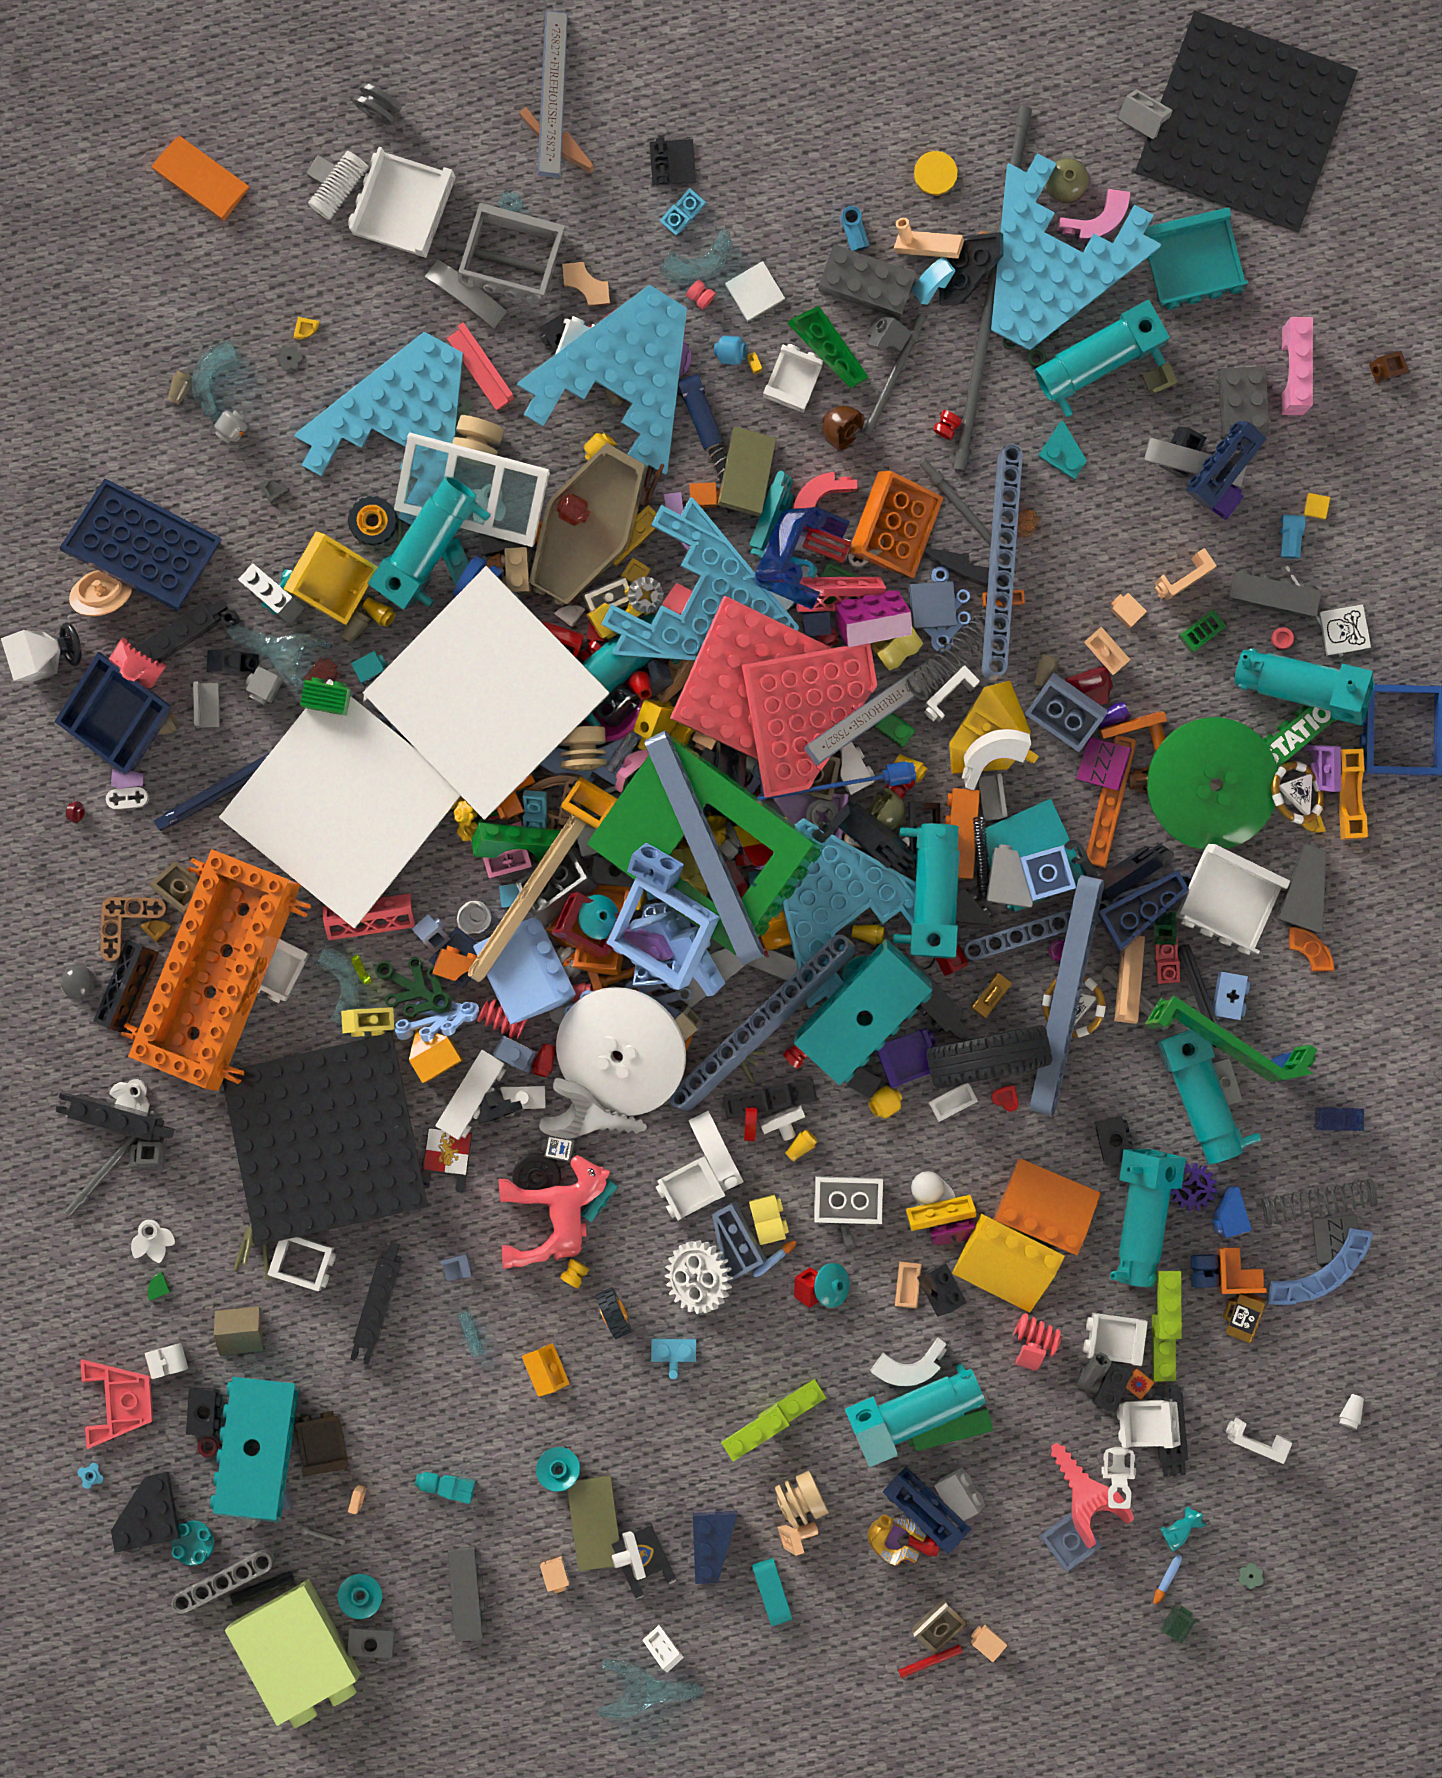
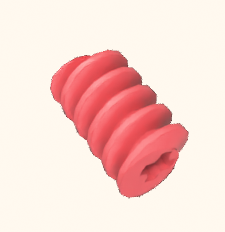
M495 999L490 1003L487 1000L477 1022L480 1023L486 1019L485 1026L488 1027L494 1023L493 1030L496 1031L502 1027L501 1034L504 1035L509 1031V1038L512 1039L517 1035L518 1039L527 1019L510 1025L501 1004L495 1007Z
M1027 1313L1021 1316L1012 1335L1014 1336L1018 1333V1341L1026 1337V1345L1034 1341L1035 1344L1042 1345V1350L1047 1351L1050 1349V1357L1056 1353L1063 1335L1060 1337L1061 1331L1059 1329L1052 1333L1053 1327L1051 1325L1044 1329L1045 1324L1043 1321L1036 1325L1035 1317L1028 1321Z

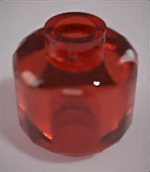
M573 493L567 496L563 495L556 508L559 519L572 526H577L580 522L585 523L590 514V511L587 510L588 502Z

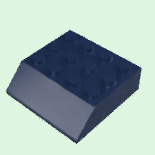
M98 652L54 722L122 774L126 775L134 770L168 719L171 705L138 680L129 681L125 679L120 673L121 668L101 652Z

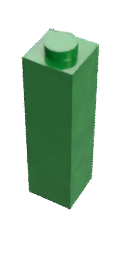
M983 1407L965 1412L962 1417L908 1439L909 1447L914 1446L915 1451L992 1432L993 1427L988 1409Z

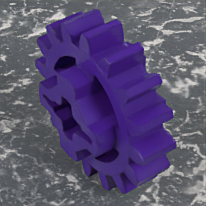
M1185 1163L1184 1175L1189 1173V1176L1182 1182V1188L1179 1189L1183 1190L1186 1194V1200L1180 1196L1178 1189H1172L1170 1194L1175 1195L1172 1199L1174 1203L1180 1201V1208L1187 1205V1211H1191L1193 1206H1195V1209L1200 1211L1201 1204L1208 1207L1207 1200H1214L1211 1192H1217V1189L1212 1188L1216 1180H1210L1213 1173H1205V1166L1198 1169V1163H1193L1192 1168H1190L1189 1164ZM1200 1175L1205 1179L1206 1185L1202 1184L1199 1180ZM1194 1181L1195 1185L1202 1187V1189H1195L1191 1193V1190L1183 1187V1185H1190ZM1205 1193L1200 1200L1196 1201L1198 1195Z

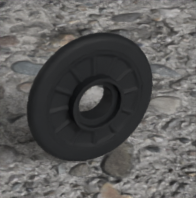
M534 1153L523 1157L517 1162L513 1170L512 1180L513 1184L520 1189L540 1190L559 1186L561 1172L553 1159L544 1157V1154ZM533 1172H540L543 1175V1179L536 1183L531 1180L530 1175Z

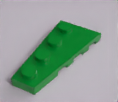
M820 306L792 318L787 323L850 388L864 382L868 378V375Z

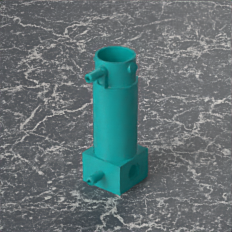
M1148 299L1122 313L1119 320L1058 353L1054 356V359L1034 369V373L1048 400L1051 402L1056 401L1065 416L1070 417L1073 415V411L1066 399L1074 395L1077 390L1135 358L1139 361L1152 354L1158 366L1164 365L1166 361L1159 349L1165 347L1170 336ZM1140 328L1145 329L1147 333L1142 332Z
M445 476L434 495H430L394 553L383 559L368 585L403 610L416 604L418 600L431 607L434 600L423 592L432 580L429 574L462 523L469 518L472 512L485 521L491 516L490 513L475 502L477 496L469 487L452 477Z
M652 613L644 615L641 620L651 624L655 615ZM619 634L581 663L610 693H612L617 685L628 680L634 672L639 671L651 660L657 659L611 654L620 637ZM671 659L674 664H678L681 661ZM598 706L584 719L591 726H601L600 722L593 715L597 711Z
M1254 648L1242 651L1234 680L1235 686H1238L1241 690H1256L1259 694L1331 711L1332 719L1363 725L1375 686L1373 671L1342 664L1341 669L1338 670L1272 653H1258L1259 651Z
M921 824V827L918 828L901 827L900 836L917 837L916 849H918L914 920L911 926V935L894 934L893 942L910 944V956L954 959L956 957L958 928L956 926L960 861V851L958 850L959 826ZM931 935L937 936L939 938V945L936 947L930 946L927 940L928 937Z
M1188 1030L1157 1042L1166 1070L1172 1072L1196 1141L1200 1142L1208 1165L1236 1157L1243 1153L1242 1149L1245 1146L1261 1141V1136L1258 1132L1242 1138L1239 1128L1236 1127L1211 1059L1215 1057L1211 1047L1212 1043L1193 1030ZM1184 1044L1189 1046V1052L1186 1055L1182 1052Z
M1124 1149L1119 1180L1128 1182L1129 1188L1118 1255L1120 1257V1264L1117 1271L1111 1272L1110 1278L1112 1280L1133 1286L1154 1287L1157 1281V1265L1161 1260L1171 1189L1182 1188L1185 1157L1154 1149Z
M958 1364L956 1366L958 1374L949 1378L948 1376L881 1405L877 1406L874 1397H871L845 1408L869 1468L898 1456L894 1445L962 1417L965 1412L980 1408V1406L986 1404L972 1369L966 1370L963 1364Z

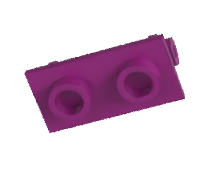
M972 1218L929 1227L932 1245L937 1244V1246L952 1243V1235L956 1236L957 1242L968 1240L973 1229H975Z

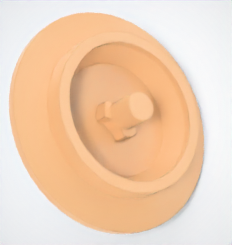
M96 570L86 574L75 584L71 590L69 600L72 608L77 613L84 616H101L120 608L130 597L132 587Z

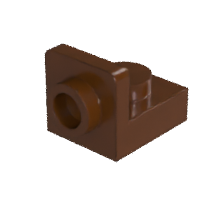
M1402 351L1381 356L1369 363L1376 383H1381L1388 378L1409 372Z

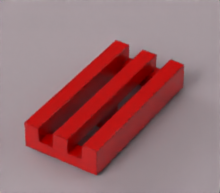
M810 526L802 548L843 563L851 542ZM812 533H814L826 539L842 544L845 547L841 548L839 546L828 543L811 535ZM809 541L815 542L817 544L842 553L841 557L837 556L835 554L812 546L808 543Z

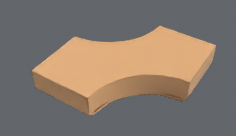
M584 262L562 264L564 287H571L580 291L585 296L588 307L610 305L608 281H599L593 278L587 272Z

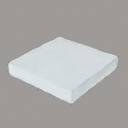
M763 261L725 283L747 322L785 300Z

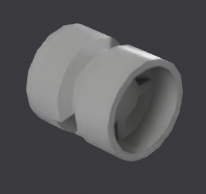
M728 822L724 826L726 827V839L719 846V849L731 861L739 852L738 848L741 847V844L733 826Z

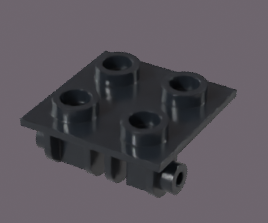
M659 137L656 138V141L650 142L652 185L696 183L693 139L665 141V138Z

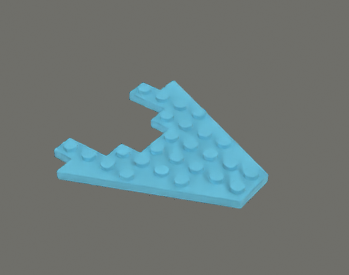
M1038 153L1027 172L1010 163L1007 165L1001 222L1004 256L997 263L991 331L1028 351H1031L1156 252L1161 246L1157 241L1144 235L1154 215L1136 205L1133 206L1114 243L1093 233L1084 252H1081L1045 233L1055 212L1036 202L1057 163Z
M648 285L517 383V386L534 395L523 415L540 426H544L565 389L584 400L593 383L596 382L631 403L620 422L639 434L628 455L658 471L661 464H664L662 474L666 475L668 472L687 308L653 286Z
M426 332L420 334L295 433L294 436L312 446L302 466L322 476L343 438L363 448L372 430L406 447L409 433L452 444L453 438L456 437L463 352ZM417 445L411 475L417 478L418 481L407 499V503L423 507L430 495H434L444 479L449 453ZM400 512L398 516L399 519L412 525L417 517L404 512Z
M692 497L689 498L681 515L661 505L651 524L657 530L690 546L681 567L700 576L681 615L661 605L652 623L649 624L611 604L601 623L602 626L620 635L611 653L613 655L688 661L696 660L723 596H727L796 631L799 629L793 618Z
M804 818L795 824V826L810 837H812L811 834L815 829H819L818 826ZM831 835L825 843H820L823 846L820 850L822 854L815 863L811 862L808 866L809 872L806 877L796 883L794 894L782 903L797 969L799 970L835 936L836 932L869 907L882 924L900 911L912 926L916 882L890 867H885L878 860L834 835ZM935 935L929 936L928 939H927V940H928V944H929L932 940H934L937 936H935ZM843 944L840 945L839 951L845 948ZM829 958L824 961L823 967L828 965ZM836 972L805 1001L808 1008L825 996L828 999L843 984V981ZM813 973L808 976L807 982L813 979Z

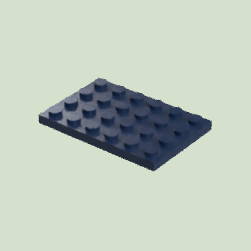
M104 478L61 544L60 551L178 611L219 547L221 538Z

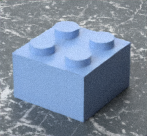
M1064 845L1020 858L1032 901L1076 888Z

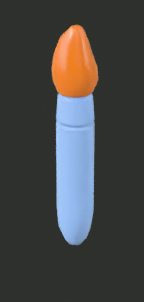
M790 1241L784 1244L782 1249L778 1250L764 1264L755 1269L753 1276L758 1277L764 1274L786 1254L792 1252L797 1242Z
M1177 1555L1172 1560L1159 1588L1155 1592L1154 1604H1158L1163 1600L1165 1591L1168 1589L1181 1564V1555Z

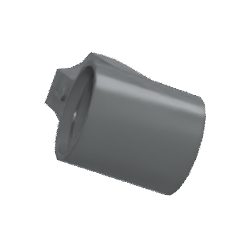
M1102 1352L1093 1354L1085 1368L1082 1367L1079 1373L1081 1375L1079 1379H1076L1075 1386L1096 1395L1111 1365L1108 1356Z

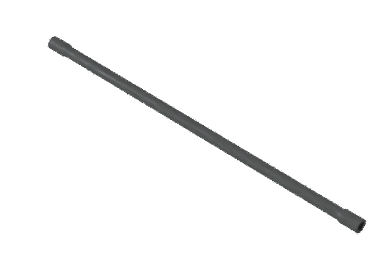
M1027 106L1019 107L1010 161L1011 165L1019 169L1032 108ZM1003 204L998 226V232H1001ZM997 264L990 271L960 439L953 465V470L966 472L969 457V445L992 325Z

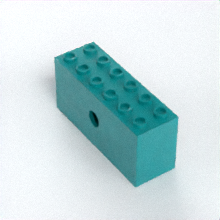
M885 939L795 1032L794 1044L839 1085L844 1081L847 1083L855 1075L854 1070L859 1065L863 1067L870 1060L871 1057L869 1055L874 1050L879 1051L885 1045V1039L890 1034L893 1036L901 1028L900 1023L905 1018L909 1020L916 1013V1007L921 1002L924 1004L931 998V992L933 991L932 980L889 940ZM866 1010L869 1011L871 1014L868 1016H861L858 1013Z
M232 1377V1382L227 1384L226 1395H229V1403L224 1405L223 1418H226L225 1427H221L220 1440L223 1441L222 1450L218 1449L216 1462L219 1463V1472L214 1474L213 1486H216L215 1495L211 1496L210 1509H213V1513L217 1516L281 1523L299 1387L294 1383ZM254 1443H259V1453L255 1456H249L250 1446Z

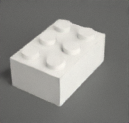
M815 1176L814 1222L882 1224L883 1179Z

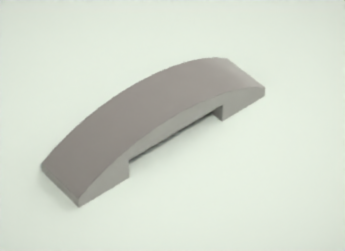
M437 260L425 275V278L441 290L447 292L493 329L497 327L507 314V311L480 288L476 286L467 287L458 282V272L440 260Z

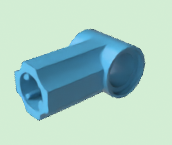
M848 206L843 210L840 222L844 227L850 250L857 252L869 248L861 219V211L855 206ZM852 213L856 216L857 220L852 223L848 222L845 215Z
M1282 514L1280 523H1282V528H1280V534H1282L1280 557L1299 559L1302 535L1305 530V516Z

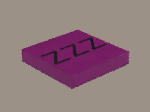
M1090 737L1076 779L1119 791L1132 749Z

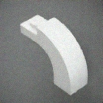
M1003 729L987 733L973 742L964 755L966 767L964 768L962 779H964L965 787L974 790L983 768L994 759L1010 758L1024 762L1031 746L1029 734L1017 730Z
M709 1111L688 1120L723 1191L743 1183L742 1177Z
M938 1337L925 1356L913 1364L898 1363L883 1352L870 1371L878 1378L893 1385L912 1386L922 1383L931 1378L941 1368L934 1361L936 1358L940 1360L947 1350L944 1348L946 1343Z

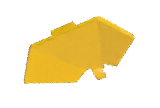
M1010 680L986 686L982 689L949 742L952 774L963 773L966 767L964 762L966 751L973 742L987 733L1010 729L1027 733L1030 736V728ZM1028 750L1025 760L1035 763L1039 756ZM997 758L989 762L982 771L1009 769L1015 760Z

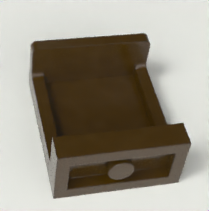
M332 1410L320 1413V1417L312 1418L311 1415L298 1417V1421L293 1425L297 1432L303 1464L301 1468L303 1477L347 1469L349 1462L340 1414H334Z

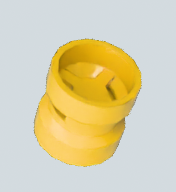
M571 1258L568 1262V1269L561 1274L560 1279L579 1289L582 1284V1277L587 1275L590 1269Z

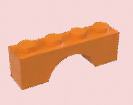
M447 946L446 950L441 948L432 973L456 981L462 974L469 971L477 955L468 953L466 957L459 954V949Z

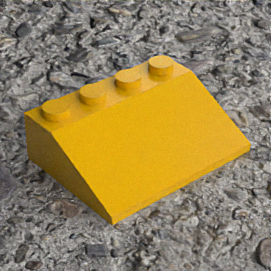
M981 1214L952 1274L1030 1313L1055 1277L1065 1256Z

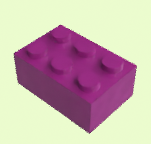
M899 590L886 591L877 595H866L857 599H845L835 603L836 626L847 647L912 635L911 611Z

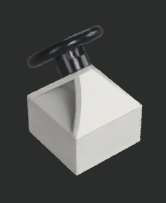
M67 622L62 624L60 637L55 639L45 632L22 630L1 638L14 681L35 682L57 674L60 655H64L67 662L72 666H77L81 661L82 649L78 633L73 625Z

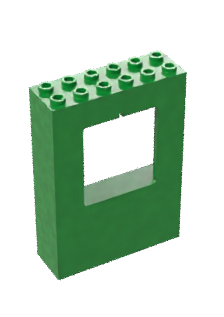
M670 736L702 810L706 804L712 805L773 851V855L754 881L757 884L756 887L751 885L741 899L757 936H763L770 927L769 921L772 917L776 918L783 908L781 904L785 899H789L794 894L796 883L799 880L802 881L808 874V866L811 862L815 863L822 854L820 850L823 846L676 737ZM650 755L645 759L587 842V845L634 880L636 876L627 872L632 854L645 843H648L670 856L685 836ZM679 878V881L673 886L674 888L719 916L712 900L684 879ZM673 908L675 911H677L679 914H681L695 926L700 928L701 925H699L689 917L685 916L684 914ZM720 918L711 938L736 955Z

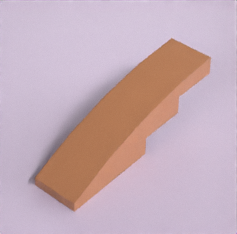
M525 107L519 112L520 118L539 138L540 124ZM567 131L562 134L561 156L570 163L592 173L594 166L570 134Z

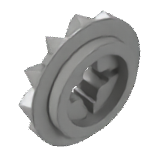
M641 577L630 585L628 600L637 611L649 613L660 606L664 592L661 584L655 579ZM640 587L646 591L654 589L649 595L652 602L647 599L638 601L643 595Z
M818 799L808 805L807 812L805 813L806 820L819 826L822 821L818 822L819 816L817 812L823 813L826 811L824 817L829 824L839 813V810L832 801Z

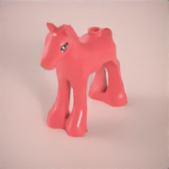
M577 1155L571 1159L570 1165L578 1178V1182L571 1186H553L540 1190H524L508 1179H499L500 1202L548 1205L549 1215L554 1228V1232L542 1246L533 1250L520 1251L510 1245H502L503 1269L523 1267L531 1263L547 1261L552 1254L556 1261L564 1257L577 1256L582 1249V1237H586V1223H581L580 1208L603 1192L607 1183L606 1178H608L610 1173L609 1170H604L603 1167H599Z

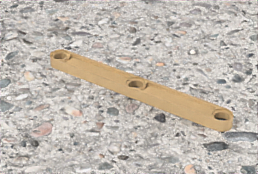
M574 815L570 816L468 971L469 977L480 982L487 975L585 827L586 823Z

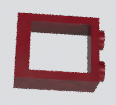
M579 892L569 894L552 934L596 958L608 955L613 948L607 944L610 934L607 938L602 939L598 946L571 931L582 903L589 904L594 900ZM614 912V913H615V918H616L615 923H616L619 914L616 913V912Z

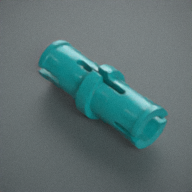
M606 1179L607 1183L603 1192L596 1196V1198H593L581 1213L590 1222H593L603 1206H607L608 1203L606 1202L618 1188L609 1179Z

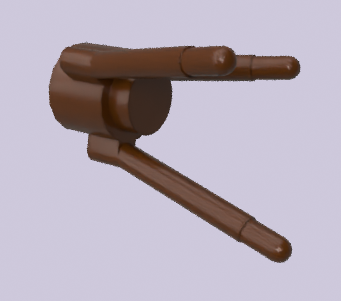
M664 464L660 465L650 488L648 486L653 468L648 467L640 500L641 505L648 506L649 501L652 500L653 492L662 474Z
M1150 766L1133 769L1134 772H1129L1130 790H1135V793L1148 794L1147 789L1143 787H1147L1148 776L1145 772L1149 771Z

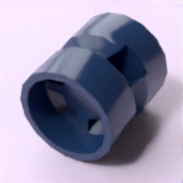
M1218 1254L1190 1255V1268L1194 1270L1191 1274V1287L1208 1288L1220 1286V1274L1216 1272V1269L1220 1267Z

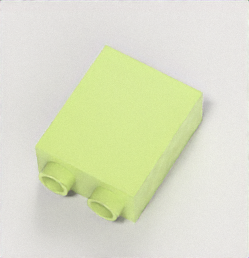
M310 1579L233 1621L225 1629L228 1638L277 1726L289 1720L293 1728H297L318 1715L313 1707L315 1704L329 1698L332 1705L336 1706L357 1693L353 1683L357 1681L361 1672L352 1656H347L348 1649Z

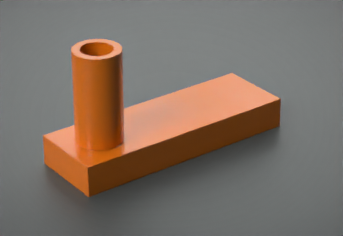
M1160 711L1127 720L1124 723L1099 728L1098 732L1100 738L1104 739L1149 726L1154 749L1157 750L1165 739L1162 722L1167 721L1165 712Z

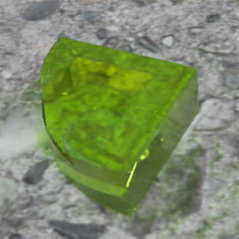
M359 955L352 957L351 961L363 984L371 983V977Z

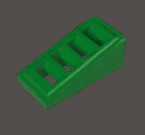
M1212 609L1178 637L1188 650L1193 653L1223 630L1226 625ZM1209 617H1212L1219 626L1217 629L1210 623ZM1204 622L1212 633L1209 634L1201 624ZM1197 627L1205 636L1204 639H1202L1200 635L1196 632L1195 629ZM1190 632L1198 640V644H1195L1188 635Z

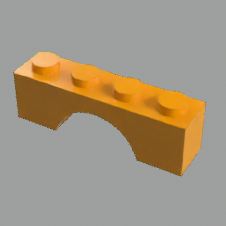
M1363 749L1341 750V791H1338L1341 840L1364 839L1368 837L1367 815L1364 811L1362 800Z

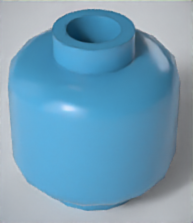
M724 335L714 345V355L718 357L721 364L739 365L747 357V343H744L741 337Z

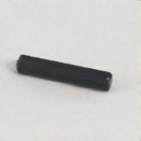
M288 1571L233 1593L230 1596L233 1606L240 1605L292 1584L295 1581L293 1573Z

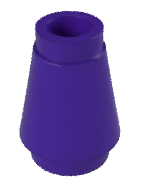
M1124 701L1121 703L1117 702L1107 709L1108 711L1100 726L1104 728L1127 722V719L1131 718Z

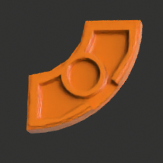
M1289 927V949L1299 951L1305 955L1310 963L1311 971H1334V963L1329 949L1315 934L1302 928Z

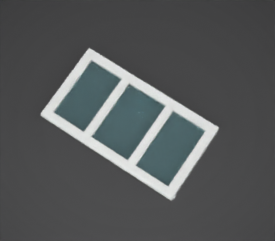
M413 433L408 434L394 510L417 516L430 495H434L445 476H449L469 487L477 496L475 502L491 515L485 521L472 512L460 528L530 547L534 546L548 476L550 474L549 469Z

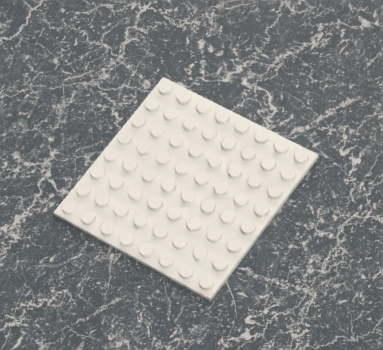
M485 566L379 675L363 694L485 820L610 692L507 586Z
M329 679L326 684L333 685V681ZM350 697L347 716L305 709L219 818L349 925L356 928L461 795L417 749L353 697Z

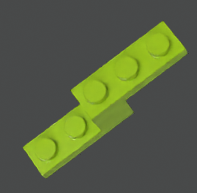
M1157 1271V1313H1152V1381H1176V1339H1182L1181 1271Z
M813 1379L758 1415L759 1418L721 1441V1444L734 1462L790 1426V1421L827 1397L816 1380Z

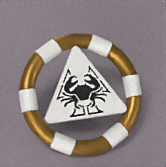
M1298 761L1286 762L1278 767L1271 785L1275 806L1291 822L1307 824L1314 821L1323 810L1324 790H1319L1316 776L1312 769ZM1294 769L1306 774V776L1280 785V780L1288 770ZM1313 784L1314 790L1316 792V804L1310 812L1311 791ZM1284 802L1288 805L1294 804L1305 816L1292 813L1285 806Z
M1087 976L1084 977L1083 984L1093 991L1095 996L1081 993L1074 1026L1097 999L1096 1014L1088 1026L1073 1030L1072 1038H1080L1092 1033L1101 1024L1105 1014L1106 1004L1103 992L1098 984ZM1057 978L1050 983L1043 996L1042 1008L1047 1022Z

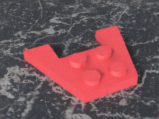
M81 1359L82 1382L104 1380L107 1424L85 1427L87 1449L153 1421L150 1376Z

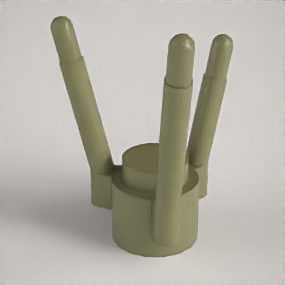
M247 1227L246 1233L244 1232L243 1242L233 1268L234 1271L238 1270L243 1254V1265H247L251 1246H255L251 1227ZM267 1244L262 1245L266 1280L269 1281Z

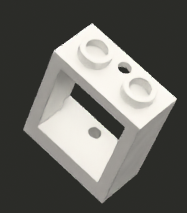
M301 1236L278 1241L268 1275L320 1291L322 1287L326 1288L330 1276L326 1273L328 1267L333 1266L337 1254L333 1253L334 1247ZM290 1241L325 1252L315 1283L280 1272Z

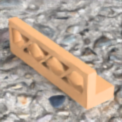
M1139 936L1120 953L1114 1021L1133 1024L1138 1022L1144 936Z

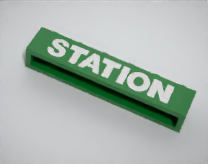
M1303 705L1294 713L1296 717L1291 722L1288 719L1277 727L1279 729L1278 733L1274 736L1270 733L1263 739L1275 758L1277 768L1336 720L1332 719L1331 711L1311 706L1306 708Z

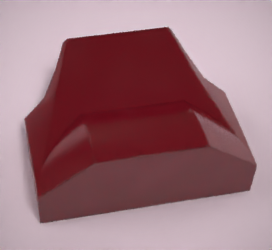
M1104 665L1064 678L1066 682L1099 705L1109 702V694L1113 684L1110 672Z

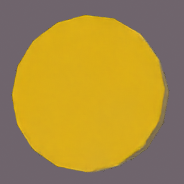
M932 151L925 153L918 159L915 165L914 179L916 185L926 194L939 196L947 193L953 188L957 180L958 170L956 163L944 152Z

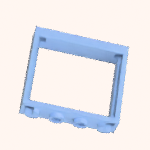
M636 877L607 944L612 946L615 952L630 958L631 962L635 965L647 969L652 976L667 982L669 987L679 990L690 984L720 917L674 887L663 893ZM644 889L701 925L679 974L623 938Z

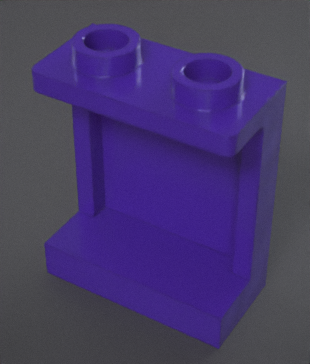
M926 1028L902 1036L886 1042L877 1051L891 1089L930 1074L926 1053L929 1048L933 1047L932 1044H935L931 1031L927 1032Z

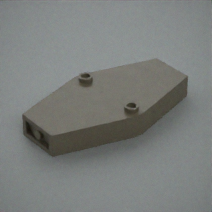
M606 443L551 497L546 506L529 583L534 585V591L543 596L545 593L553 596L552 601L560 606H564V604L572 605L627 550L631 543L647 474V465Z

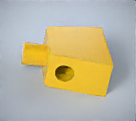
M649 699L643 701L633 729L635 733L642 736L637 746L638 748L647 750L645 740L663 731H667L669 735L671 734L677 723L670 719L675 707L661 701Z

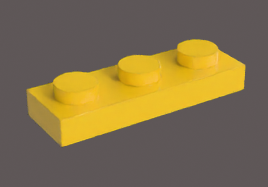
M649 505L637 515L631 543L627 550L613 563L616 567L656 530L651 524L657 513Z
M971 1195L907 1208L906 1215L911 1231L974 1218L976 1217V1210Z

